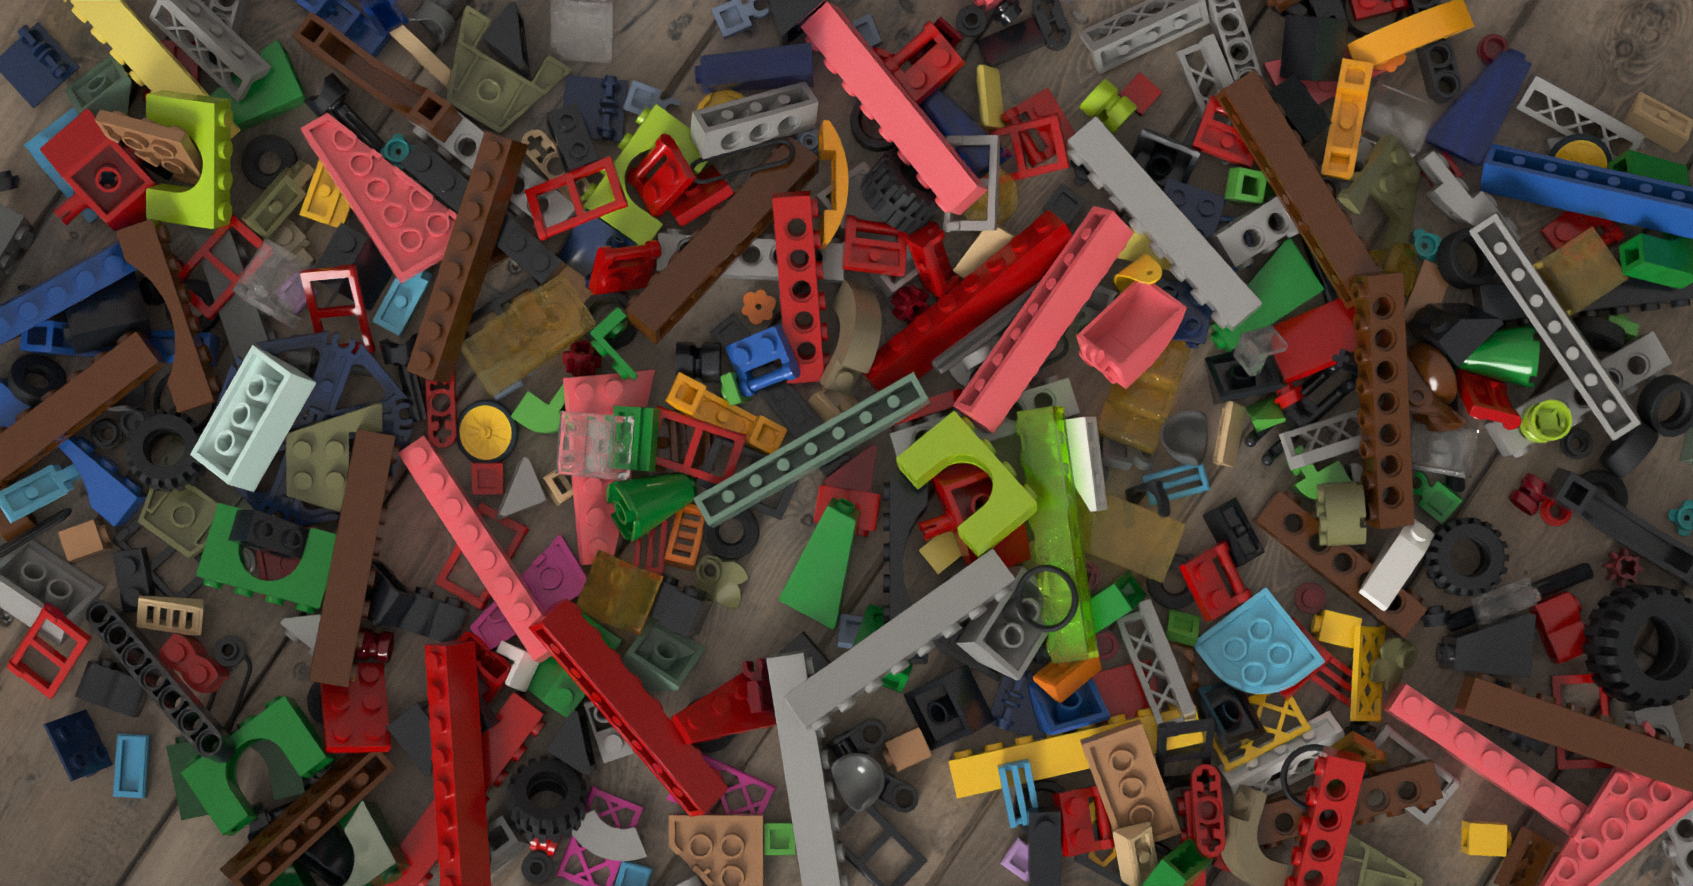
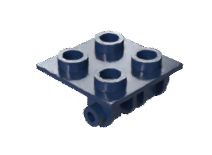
M39 22L31 28L27 25L22 26L17 32L20 35L19 39L0 56L1 74L32 108H35L80 68Z
M567 75L563 107L574 103L577 104L590 139L621 142L625 110H622L627 95L628 81L617 80V77L612 75H606L605 78Z
M1168 178L1163 192L1207 240V237L1216 231L1226 200H1224L1223 196Z
M596 218L573 229L558 257L585 277V287L590 290L588 287L598 248L610 246L613 249L636 246L637 243L601 218Z
M1159 279L1155 284L1187 307L1182 322L1171 340L1186 341V347L1197 349L1199 344L1206 343L1212 310L1206 303L1201 306L1190 293L1193 288L1187 282Z
M1026 670L1020 680H1015L1003 674L991 708L995 721L990 724L1022 736L1033 734L1034 740L1046 737L1044 732L1038 730L1029 692V683L1035 682L1032 677L1035 673Z
M86 709L43 724L71 782L85 776L88 778L98 773V771L113 765L108 751L104 747Z

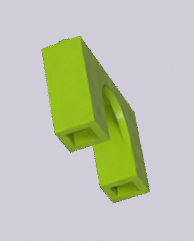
M165 90L146 94V118L156 122L158 125L169 128L170 126H178L184 129L198 146L203 161L201 177L194 187L163 183L146 188V219L208 229H216L230 224L233 212L230 203V188L233 182V176L230 172V157L233 152V144L231 142V124L233 122L231 99Z
M657 104L651 110L648 107L644 108L635 121L639 124V127L633 135L629 132L626 133L617 146L622 151L615 160L613 159L628 207L599 217L637 243L636 245H643L646 241L652 240L663 224L637 206L629 197L625 188V172L631 160L640 153L651 151L656 146L655 141L664 133L670 135L675 140L689 166L695 160L701 158L690 139L691 129ZM708 161L697 164L693 173L695 175L699 174ZM605 169L600 171L604 176L598 185L592 182L582 195V198L586 200L583 204L584 209L590 211L615 201Z
M953 411L897 456L896 461L898 468L918 490L943 469L957 463L973 464L987 473L993 483L990 498L983 507L957 527L959 537L980 558L1037 512V502L1035 500L1038 497L1029 485L1025 484L1022 486L1016 480L1017 473L1007 461L1001 463L994 455L996 453L995 448L986 438L980 440L974 433L976 428L965 415L960 417Z

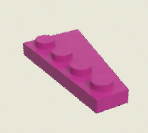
M561 534L552 541L553 543L521 575L544 612L557 601L564 598L573 601L594 588ZM495 601L470 626L472 632L486 643L490 651L498 648L501 640L507 642L517 636Z

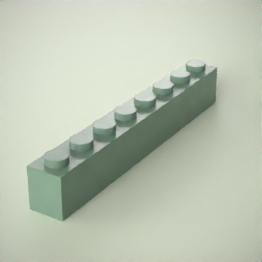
M914 372L693 499L708 526L715 528L930 405L929 398Z

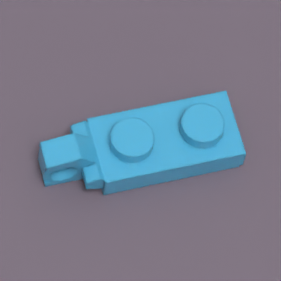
M430 267L402 284L396 277L372 322L402 337L431 283L433 275L428 273Z
M51 464L1 490L0 508L9 522L12 523L66 495L74 488L71 483L81 478V474L74 464L64 469L59 464L55 466Z

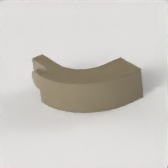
M844 279L831 304L840 321L839 340L819 382L823 387L850 395L861 372L868 374L873 364L880 341L882 317L879 301L870 288Z
M1239 784L1237 794L1233 800L1231 814L1223 813L1226 844L1221 853L1222 858L1229 870L1247 884L1252 886H1284L1289 865L1265 856L1261 852L1257 841L1258 825L1267 793Z

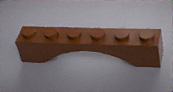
M309 12L292 34V37L306 52L443 143L446 142L462 121V116L451 103L430 89L420 86L395 72L313 12Z
M150 219L117 230L116 234L125 261L140 270L155 285L164 298L171 314L175 331V355L173 368L167 384L177 413L187 412L217 402L220 396L219 393L222 391V385L218 376L212 373L209 364L212 362V356L208 346L202 344L199 335L202 332L201 323L197 315H193L189 303L192 302L191 294L185 284L182 285L179 276L181 265L178 257L171 253L168 244L171 242V235L167 226L162 224L160 220Z

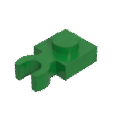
M1417 470L1415 475L1421 479L1422 484L1420 487L1413 486V495H1421L1423 499L1418 505L1443 524L1464 499L1441 480H1438L1434 486L1431 485L1427 474Z

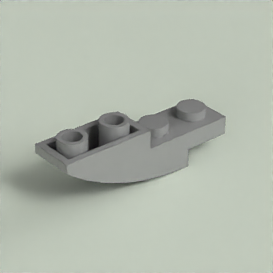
M1434 151L1427 152L1415 161L1434 184L1425 194L1447 216L1464 228H1473L1498 211V204L1490 194H1484L1483 191H1479L1469 195L1467 184L1461 178L1454 177L1448 169L1450 167L1448 161L1440 153L1436 154ZM1499 212L1507 226L1510 228L1516 239L1519 241L1521 238L1516 233L1518 229L1514 222L1506 216L1503 217L1502 214Z

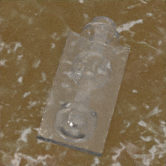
M1527 575L1494 588L1487 593L1471 597L1470 600L1478 626H1482L1530 606L1537 605V601L1541 600V595L1537 588L1533 589L1530 577Z

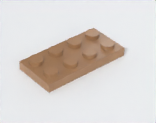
M1140 719L1080 740L1113 831L1149 822L1152 826L1154 843L1182 833Z

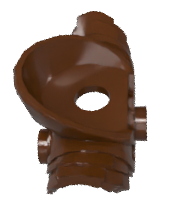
M1420 342L1407 350L1409 412L1412 419L1416 423L1425 424L1429 432H1451L1463 427L1468 421L1449 406L1456 398L1458 389L1457 379L1448 359L1433 344Z

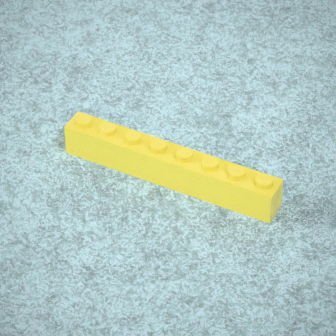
M70 0L74 5L71 11L83 23L89 21L93 26L90 32L102 44L107 42L113 48L109 53L122 66L126 63L132 69L128 74L141 87L146 85L151 90L150 93L165 90L210 96L124 0ZM234 122L231 124V139L241 131ZM190 138V140L192 141V143L194 144V146H195V147L198 149V151L200 152V150H199L198 146L196 145V143L192 140V138Z

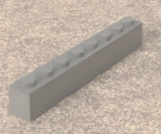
M1096 116L1067 140V147L1070 149L1067 154L1077 166L1083 164L1090 172L1087 177L1097 189L1103 187L1109 193L1108 201L1119 213L1122 210L1125 211L1131 218L1128 223L1139 236L1144 233L1151 241L1149 244L1151 250L1158 258L1162 259L1165 257L1172 266L1169 269L1180 282L1186 280L1193 288L1190 291L1191 295L1201 306L1206 303L1214 312L1211 317L1221 329L1227 327L1232 332L1261 307L1262 302Z
M1495 212L1469 230L1470 234L1611 439L1614 441L1641 424L1640 417L1499 212Z
M991 549L784 695L785 703L806 732L812 728L815 732L820 730L831 721L829 716L838 709L843 713L857 703L855 697L866 691L867 694H870L883 684L881 680L883 677L891 672L895 676L910 665L907 660L918 654L920 657L926 655L935 648L936 645L933 642L943 635L946 639L951 637L962 628L960 626L962 621L968 617L971 620H975L987 610L985 605L993 599L1000 602L1013 592L1011 587L1015 582L1014 576L994 549Z
M807 649L772 654L766 660L802 886H850L848 874L843 875L841 862L846 860L843 843L838 844L836 831L841 830L838 812L833 813L831 800L836 799L835 786L833 781H828L826 770L831 768L830 755L828 750H823L822 738L826 737L825 726L816 732L813 728L806 732L784 701V695L816 674L814 657L808 656Z

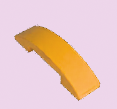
M1452 0L1383 27L1347 44L1346 47L1352 60L1374 63V68L1397 56L1439 39H1446L1473 28L1475 25L1464 0Z
M1342 59L1331 117L1332 124L1329 128L1321 176L1349 181L1353 176L1374 63Z
M823 120L818 130L819 160L831 161V210H824L819 218L821 249L827 248L841 223L847 204L849 185L845 152L830 120Z
M680 372L677 373L665 399L675 409L686 416L738 433L747 434L744 445L767 455L779 449L787 428L762 415L755 416L736 405L730 406L728 401L705 390L707 386Z

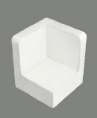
M501 640L496 652L508 657V662L512 666L505 684L526 692L539 662L534 661L528 651Z

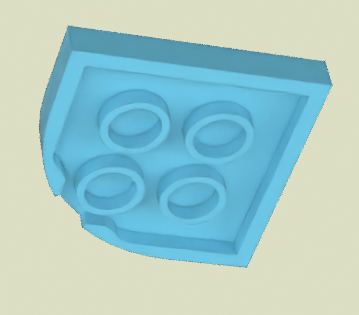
M1266 587L1198 637L1195 647H1193L1221 681L1237 690L1252 694H1270L1285 690L1300 682L1325 663L1322 656Z

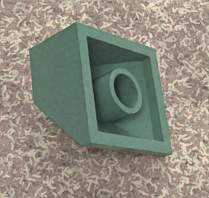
M110 54L65 90L78 115L87 107L95 116H97L99 110L112 113L120 111L127 114L132 80L124 66L117 62Z
M651 618L626 652L622 663L630 673L640 678L643 683L642 687L646 692L677 691L706 648L689 637L659 625L660 621Z

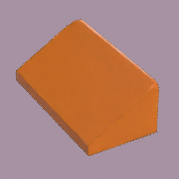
M1081 644L1073 649L1069 646L1032 676L1033 680L1055 701L1062 703L1101 670L1098 652Z

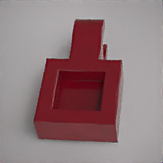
M766 658L757 659L756 671L754 670L753 661H744L742 664L743 673L751 679L750 682H747V702L750 706L751 714L775 712Z

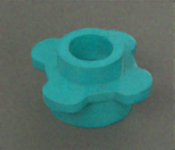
M397 133L380 149V154L382 158L392 162L394 167L396 166L403 170L404 167L401 165V162L415 146L409 145L405 141V137ZM400 149L401 154L397 155L396 150Z
M1416 229L1412 234L1413 241L1407 247V255L1411 258L1418 257L1423 259V261L1425 259L1433 263L1436 260L1435 254L1442 239L1439 235L1425 232L1424 229ZM1423 243L1427 245L1426 249L1422 248Z
M1684 500L1682 506L1677 509H1671L1668 512V520L1674 522L1678 528L1677 533L1680 536H1689L1691 530H1693V500ZM1685 515L1689 516L1688 521L1684 520Z

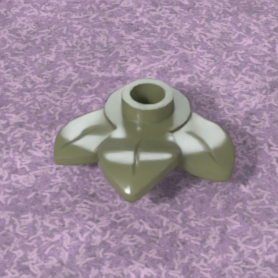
M712 554L700 558L696 563L695 574L698 579L694 586L708 592L706 598L713 600L712 605L717 601L728 608L738 609L742 599L741 588L738 584H742L749 579L744 567L735 561L724 562L720 557ZM709 564L716 568L715 575L708 573L707 566Z
M1391 637L1380 647L1381 657H1378L1373 662L1370 670V681L1374 683L1385 681V689L1388 693L1401 681L1404 669L1408 670L1414 665L1418 654L1417 648L1413 646L1411 641L1406 639L1400 640L1397 637Z

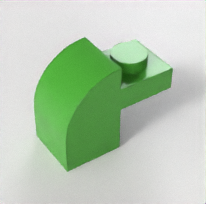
M1241 167L1230 168L1228 171L1224 195L1226 202L1237 205L1256 206L1257 204H1263V200L1275 193L1261 171Z
M563 384L549 405L528 391L511 415V418L539 434L550 435L561 432L567 428L566 416L563 415L566 410Z
M1302 445L1294 447L1296 455L1302 454L1305 450ZM1339 460L1333 461L1317 471L1313 464L1290 470L1294 476L1298 475L1301 479L1290 485L1291 488L1300 497L1310 501H1316L1317 484L1351 481Z

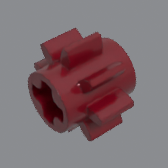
M910 284L909 287L899 288L890 301L896 307L893 309L892 314L899 321L903 319L909 325L917 316L930 308L925 302L929 295L922 288L918 289L913 284Z
M579 340L573 344L570 343L569 351H563V364L566 365V373H571L574 377L595 375V368H601L602 356L598 354V351L589 341Z
M1621 548L1620 556L1615 552H1608L1610 560L1601 566L1607 568L1609 574L1605 579L1607 581L1618 579V587H1625L1627 579L1631 583H1638L1639 581L1636 576L1639 572L1645 571V568L1640 567L1638 562L1641 556H1629L1628 548ZM1620 562H1626L1627 565L1624 567L1626 573H1620L1619 570L1622 568Z

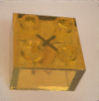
M1593 226L1582 231L1534 263L1569 316L1580 312L1629 279L1626 275H1622L1621 266Z
M598 549L576 605L581 611L613 627L640 635L664 576L626 558Z

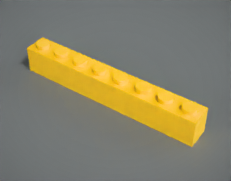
M1168 704L1169 709L1160 711L1163 722L1181 717L1177 707ZM1148 707L1137 710L1138 716L1127 719L1125 713L1113 715L1107 720L1108 723L1091 724L1077 728V730L1055 735L1046 734V737L1035 740L1033 734L1015 738L1016 744L1003 746L1002 741L984 745L985 751L972 753V748L953 752L954 758L949 759L948 762L957 799L1001 789L1002 786L997 767L999 764L1028 758L1033 781L1089 769L1090 767L1080 740L1137 719L1141 720L1152 753L1155 754L1157 748V724L1151 709ZM1196 710V720H1199ZM1202 732L1167 737L1166 751L1203 743ZM1019 768L1021 784L1027 783L1024 768ZM1005 771L1008 786H1015L1012 771Z

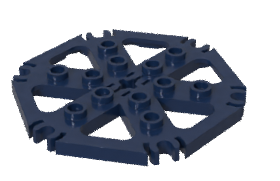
M331 330L256 342L262 350L275 357L282 351L314 347L320 353V359L312 378L316 385L290 430L302 427L303 424L308 425L313 420L315 414H318L315 420L317 422L323 420L324 416L327 417V420L342 415L345 412L369 406L375 402H382V432L376 433H389L395 436L394 444L400 445L399 452L406 448L413 426L400 428V425H410L413 423L412 417H400L399 411L403 408H409L410 403L409 401H400L396 404L395 401L401 398H408V396L361 341L355 353L352 352L355 347V338L353 337L350 339L348 346L341 347L337 343L340 333L335 332L331 343H327V337ZM238 356L236 362L240 367L244 360ZM233 362L215 410L238 371ZM361 364L365 366L385 390L384 397L379 401L336 408L350 369L354 365ZM306 409H307V410H309V411H308L307 417L304 418L303 416H304L305 411H306ZM349 432V439H354L356 432ZM286 437L278 451L285 450L270 490L259 492L255 489L252 492L235 487L254 510L262 512L265 506L268 505L269 508L266 514L272 515L275 511H280L284 514L283 520L286 521L290 520V514H294L293 523L300 526L336 520L340 516V512L324 507L306 508L301 500L287 496ZM349 448V464H350V459H351V454H352V451L350 450V448ZM399 455L396 464L390 463L388 475L394 476V478L401 462Z

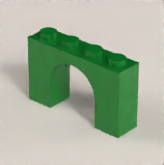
M1628 150L1608 163V169L1690 186L1686 165ZM1663 232V239L1640 233L1619 246L1622 275L1677 289H1682L1693 283L1692 238Z
M218 503L196 576L204 579L203 585L222 590L223 584L235 587V594L250 598L253 597L255 592L266 595V602L283 606L284 601L296 603V610L314 614L315 609L322 610L336 534L310 527L302 559L296 569L288 576L279 580H261L254 577L246 567L243 557L244 545L228 540L237 510L244 509Z
M277 696L265 705L266 709L259 715H252L239 724L240 729L230 735L236 743V751L229 761L217 763L199 754L187 763L189 767L181 772L222 835L234 836L258 818V815L240 790L236 777L239 759L253 744L265 740L273 741L283 750L300 777L305 778L313 777L335 760L332 753H325L324 741L294 698ZM219 740L214 743L212 752L218 748Z

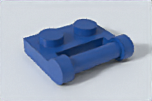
M781 324L725 346L739 378L740 391L745 397L757 394L758 390L787 379L790 381L800 376L799 365ZM780 358L782 362L781 368L756 378L753 377L751 369Z

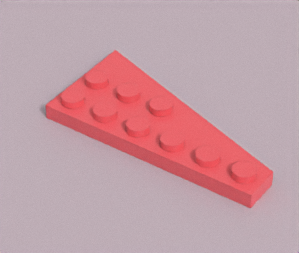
M329 113L300 128L309 145L401 284L443 260L457 217L454 211L446 208L430 192L398 167H394L382 158L380 153L368 147L357 138V135Z
M655 369L634 371L638 375L635 381L630 377L624 380L618 373L563 378L580 565L613 562L619 531L611 517V514L616 512L613 502L607 504L606 488L608 484L614 481L631 479L633 470L610 468L614 406L647 408Z
M1642 721L1639 727L1645 728L1644 735L1654 738L1656 731L1648 721ZM1614 766L1539 886H1598L1693 809V792Z

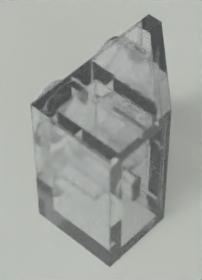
M560 411L555 474L629 480L634 417Z

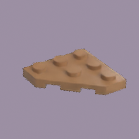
M99 110L95 121L107 138L115 143H119L122 139L127 146L135 149V155L155 167L161 163L165 169L174 173L173 178L183 184L195 186L198 183L203 170L202 157L184 129L178 126H170L169 128L158 125L147 118L142 120L131 118L120 111L112 113Z
M687 813L669 814V847L708 886H764V813H705L690 817Z

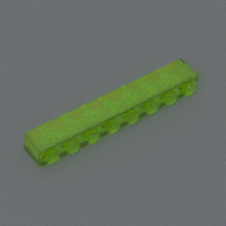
M1049 406L1018 411L1015 428L1017 435L1021 438L1020 462L1025 469V484L1029 485L1038 497L1035 500L1037 502V512L1029 518V525L1031 530L1034 531L1035 538L1033 546L1034 559L1038 562V566L1052 565L1064 570L1074 581L1079 599L1077 611L1070 623L1060 630L1048 632L1049 638L1046 641L1047 652L1051 656L1052 663L1099 657L1064 406ZM1048 571L1039 572L1037 584L1040 593L1043 595L1044 602L1042 619L1047 626L1055 625L1061 622L1069 613L1072 603L1071 591L1061 576Z

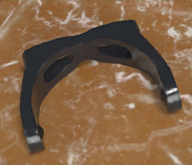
M1149 481L1125 490L1123 524L1127 529H1132L1136 526V508L1147 494V491L1151 492L1156 498L1159 516L1165 518L1170 515V502L1163 488L1162 481Z

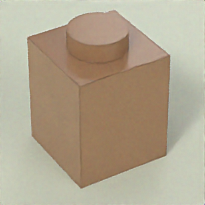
M93 519L58 532L68 562H79L112 550L110 542L113 541V535L110 527L104 524L103 520Z
M919 726L885 740L887 748L881 750L888 766L895 765L897 771L932 756Z

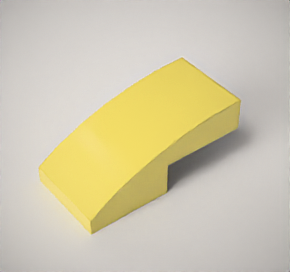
M951 532L934 537L918 550L937 575L962 556L956 539Z

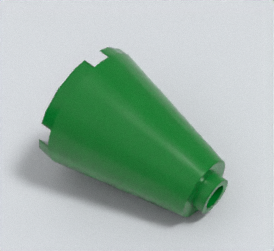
M1532 325L1495 331L1459 367L1456 365L1455 367L1524 388H1532L1534 383L1529 381L1530 376L1537 377L1540 343L1539 341H1533V333H1538V331Z
M681 472L619 480L607 485L606 500L607 504L612 502L614 504L616 512L612 513L611 517L618 531L624 539H631V542H633L694 500V494L697 493V487L691 476Z

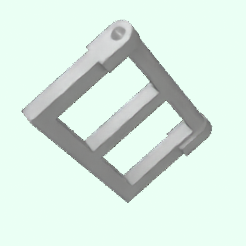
M946 136L947 141L955 150L956 146H990L989 179H979L985 187H988L987 221H953V213L944 212L942 230L947 232L997 231L1000 136Z
M1385 723L1373 738L1376 749H1379L1387 738L1391 737L1414 755L1410 763L1430 759L1434 762L1436 773L1447 781L1441 790L1443 799L1436 800L1437 805L1427 808L1424 812L1415 806L1405 808L1424 824L1428 825L1457 790L1462 781L1396 732L1393 727ZM1407 781L1402 782V783L1400 784V786H1399V788H1398V792L1400 791V789L1404 786V784H1405Z

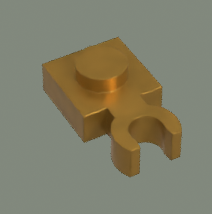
M1354 731L1330 746L1333 749L1361 754L1366 762L1365 771L1374 774L1376 772L1375 763H1381L1384 766L1388 765L1386 752L1376 749L1374 742Z

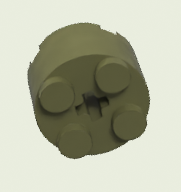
M1362 481L1332 482L1316 485V515L1319 517L1320 527H1318L1319 545L1366 544V527H1362L1365 523L1364 517H1366Z

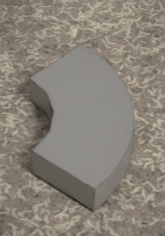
M596 809L586 812L584 821L581 820V827L577 831L572 829L573 837L585 849L602 858L614 861H632L648 856L636 826L628 828L612 826L600 817Z

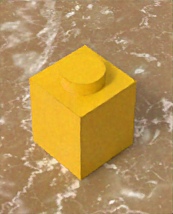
M1321 610L1319 615H1314L1310 632L1314 633V638L1319 642L1354 649L1355 626H1361L1362 618L1329 610Z
M1462 820L1461 852L1467 855L1506 857L1507 849H1510L1512 842L1511 832L1507 830L1506 824Z

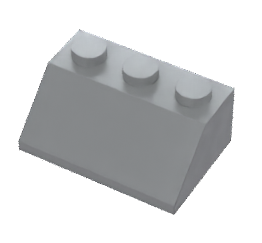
M33 539L10 552L0 561V607L29 627H32L46 603L54 605L64 613L63 615L80 627L85 620L86 608L90 603L98 600L105 589L104 586ZM48 619L39 631L41 635L59 647L70 637Z
M1023 566L1008 568L1015 578L1014 585L1011 587L1013 592L1000 602L993 599L986 604L987 610L975 620H970L956 642L979 663L1015 680L1021 679L1049 633L1030 627L1018 613L1015 602L1016 588L1022 576L1028 571ZM1034 575L1028 579L1022 590V605L1029 618L1040 625H1054L1065 608L1066 603Z

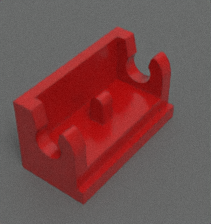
M932 221L908 236L906 240L923 288L941 298L946 292L958 285L961 280L959 275H956L952 279L945 281L955 273L950 266L942 242L945 237L944 230L939 231L938 223Z

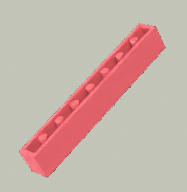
M827 1L801 26L807 34L804 38L807 44L814 51H820L824 55V65L833 74L838 73L844 80L841 85L845 91L852 97L857 96L862 103L859 106L862 112L870 120L875 119L881 126L878 129L879 133L889 143H895L899 148L897 152L899 158L907 166L912 165L918 172L916 175L917 180L927 190L930 188L937 195L934 199L935 202L945 213L951 212L961 215L987 191L983 183L893 73L885 66L882 59L838 6Z
M1096 206L1092 207L954 403L953 407L963 416L965 415L975 427L994 434L996 429L1003 423L1005 416L1012 406L1019 400L1031 379L1038 373L1040 366L1050 352L1054 350L1066 329L1073 323L1080 309L1089 300L1101 279L1108 273L1115 259L1125 249L1127 242L1134 233L1113 210Z
M422 436L400 451L398 455L532 659L542 663L552 655L528 627L544 613V610L436 446L427 437Z
M1398 683L1383 704L1382 710L1570 836L1587 810L1588 806L1409 685Z

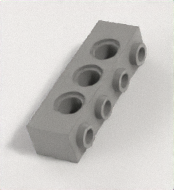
M806 81L692 111L690 139L701 158L706 159L811 130L816 125L819 101Z

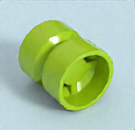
M1105 78L1089 94L1079 108L1091 119L1096 116L1114 135L1136 111L1138 106L1127 96L1120 97L1118 95L1119 89Z
M1546 400L1529 405L1520 416L1522 420L1520 425L1522 434L1534 443H1546L1561 439L1569 433L1572 427V415L1569 408L1558 400Z

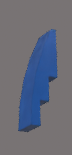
M293 0L308 13L311 11L334 26L374 58L379 55L392 38L386 31L345 0Z

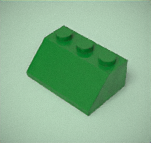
M581 610L582 616L589 625L596 627L600 631L602 640L606 645L617 652L625 639ZM553 656L539 663L527 688L542 702L568 718L571 712L577 710L587 697Z

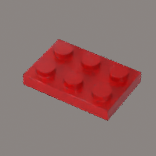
M358 663L355 682L349 681L348 687L320 683L325 753L390 751L391 738L390 731L387 728L389 716L384 663Z

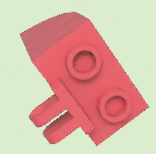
M1135 280L1076 335L1080 347L1079 356L1090 367L1094 366L1102 372L1109 382L1113 384L1117 382L1127 389L1165 350L1182 322L1187 307L1155 283L1143 284Z

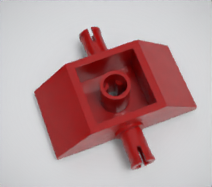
M87 107L39 148L60 176L74 189V194L57 209L55 208L53 212L58 218L65 214L61 221L68 226L87 207L89 209L92 208L115 232L147 221L146 188L159 185V183L142 166L143 159L134 154L135 149L127 145L123 146L120 142L115 143L104 135L95 121L96 116ZM102 172H114L115 182H101Z
M957 463L946 467L931 479L944 514L919 522L920 532L924 531L925 534H922L925 541L947 532L953 533L966 566H969L978 557L959 537L957 527L977 512L975 509L977 505L981 508L986 504L991 496L993 483L987 473L978 466L969 463ZM1035 479L1021 484L1022 486L1025 484L1029 485L1037 497L1041 498L1040 488L1035 489V486L1038 485ZM1025 523L1021 524L992 548L1007 568L1031 559Z

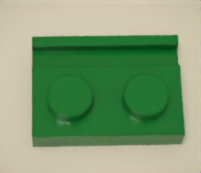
M614 406L610 468L655 472L660 409Z

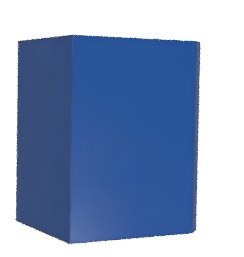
M1093 678L1088 680L1062 703L1055 701L1036 682L1029 683V692L1038 730L1046 734L1055 735L1106 721L1111 717Z

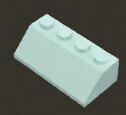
M252 345L190 455L228 485L254 492L316 382L292 365Z

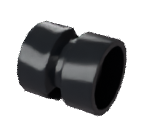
M677 342L675 378L677 373L680 372L694 380L700 378L703 383H720L721 343L703 342L701 347H697L694 342Z

